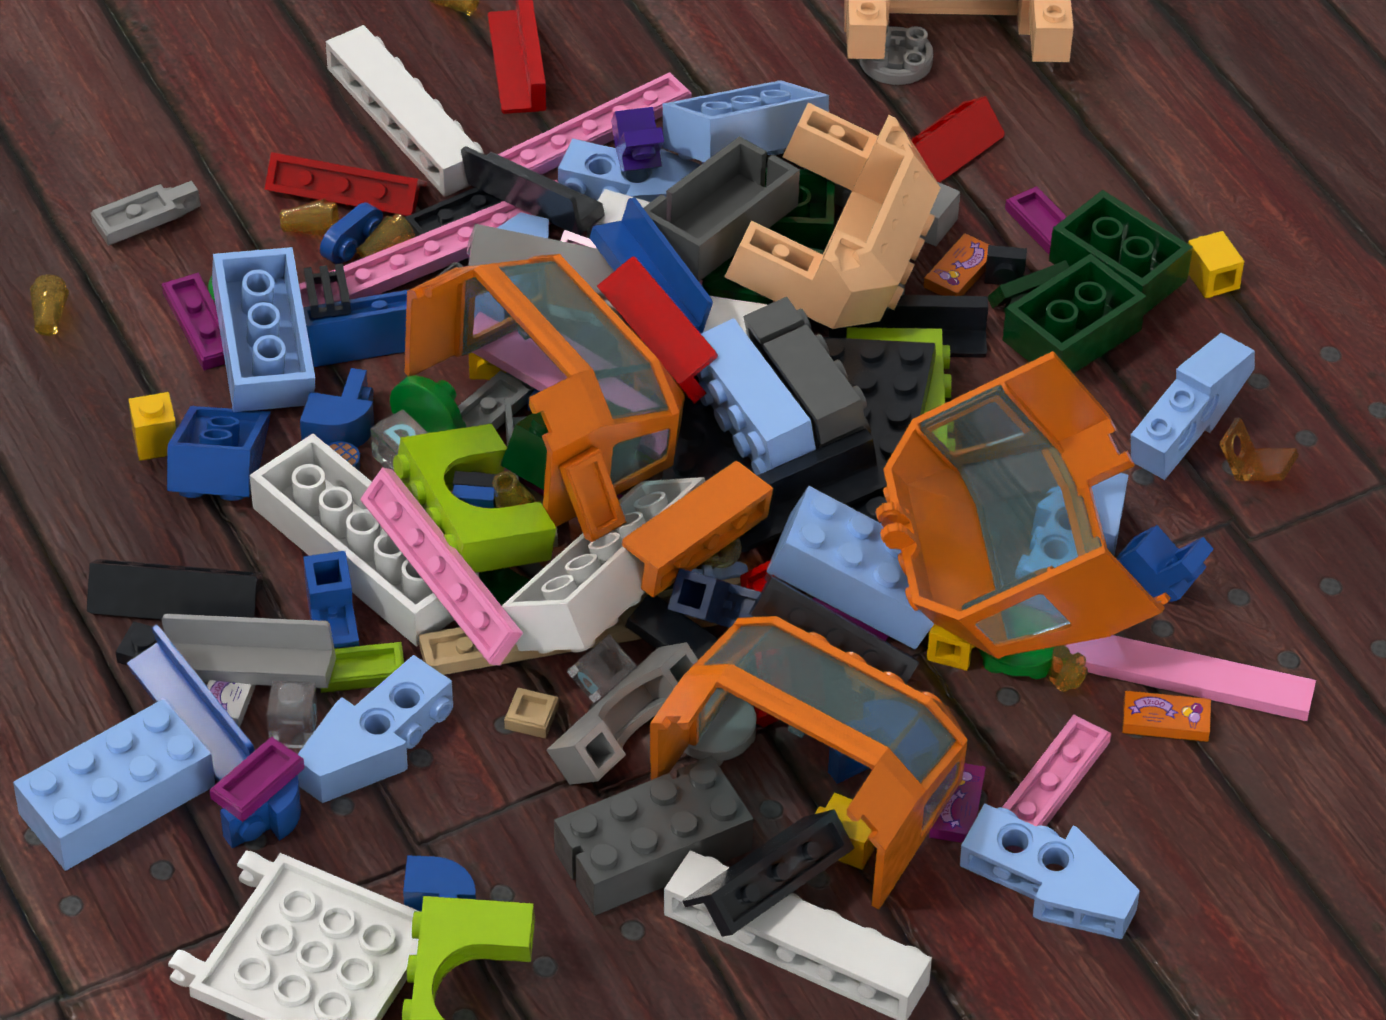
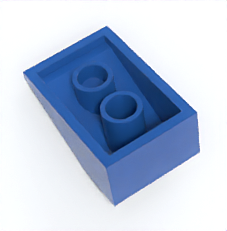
M190 406L168 443L167 491L179 492V495L188 498L200 497L203 494L220 495V498L224 500L236 501L249 497L251 494L250 474L260 468L270 422V411L233 412V409Z

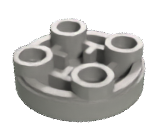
M887 25L884 59H860V65L868 76L879 82L892 85L910 84L921 80L930 72L933 64V47L927 39V31L922 27L904 28L889 27Z
M725 691L699 729L698 744L696 746L689 744L684 753L698 759V761L713 756L718 766L724 760H729L742 754L756 738V712L753 705Z

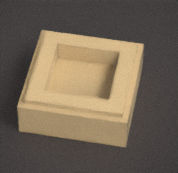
M517 688L504 719L505 729L546 739L559 707V697Z

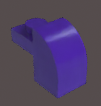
M653 107L615 111L611 122L621 170L626 172L662 167L660 150L664 144L662 127L656 128Z

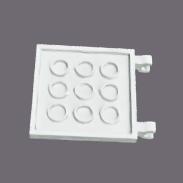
M245 851L237 863V867L244 869L239 876V881L248 886L256 887V889L209 958L204 962L185 951L177 950L168 963L169 967L175 969L170 976V980L180 986L189 987L190 997L243 1020H381L407 980L409 955H417L419 939H412L413 913L417 910L282 853L278 855L274 862H271L255 852Z

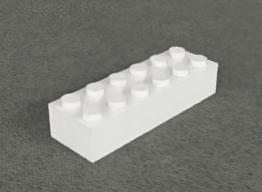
M311 434L250 474L253 509L309 556L346 550L352 592L416 647L419 645V634L440 631L454 621V618L360 500L372 481L315 434Z
M705 478L642 481L635 485L619 500L627 523L594 542L586 540L582 533L505 602L502 607L523 632L516 642L518 650L538 651L541 654H545L554 650L569 649L576 653L591 648L595 644V639L604 630L614 626L619 621L618 617L629 607L639 603L642 599L641 596L645 593L641 589L645 563L622 546L623 538L703 484Z

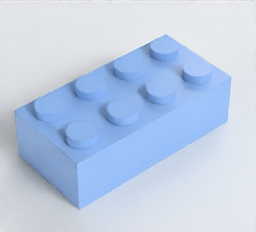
M780 80L664 103L663 148L678 153V157L681 159H696L702 161L703 164L740 136L767 151V155H779L784 153V149L787 148L808 102L829 112V95Z
M293 248L213 254L212 285L233 412L305 406L309 393H314L315 372Z
M733 318L701 333L716 351L718 357L697 374L699 384L707 393L700 400L704 406H712L720 428L724 432L729 430L732 433L733 442L738 453L743 458L746 456L750 458L754 473L756 475L762 474L816 450L810 418L737 321Z
M808 486L789 514L766 572L916 650L934 623L920 610L915 611L908 602L905 588L909 586L908 579L898 561V554L901 553V549H889L883 543L880 532L884 527L881 523Z
M162 699L15 780L13 785L19 815L66 871L211 789L215 785L211 752L165 699Z

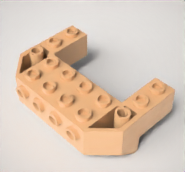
M844 0V32H846L847 59H884L889 13L1017 15L1019 35H1030L1032 62L1070 61L1073 36L1071 0Z
M808 102L782 157L851 190V194L822 255L751 221L724 277L775 302L788 297L796 310L803 309L808 318L831 329L879 322L887 307L892 310L895 309L904 291V288L898 285L899 283L905 285L915 264L909 262V260H916L925 242L924 239L920 238V235L926 237L935 216L930 214V211L941 187L895 117L888 115L877 136Z

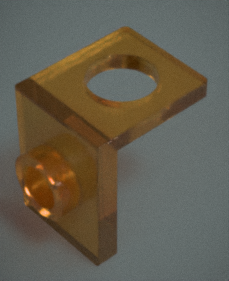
M1241 418L1234 419L1220 441V446L1236 481L1266 482L1284 480L1299 456L1296 448L1255 449ZM1236 435L1239 436L1241 441V451L1238 457L1233 449Z

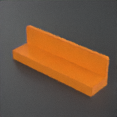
M735 461L624 537L622 546L645 563L641 589L654 598L675 583L679 568L692 571L767 518L773 487L740 462Z

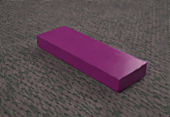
M199 272L162 283L163 295L203 371L225 364L216 304Z

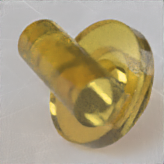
M1064 645L1054 647L1049 680L1055 685L1056 689L1066 692L1070 688L1076 689L1081 685L1088 672V668L1085 667L1086 657L1079 652L1071 654L1069 648Z

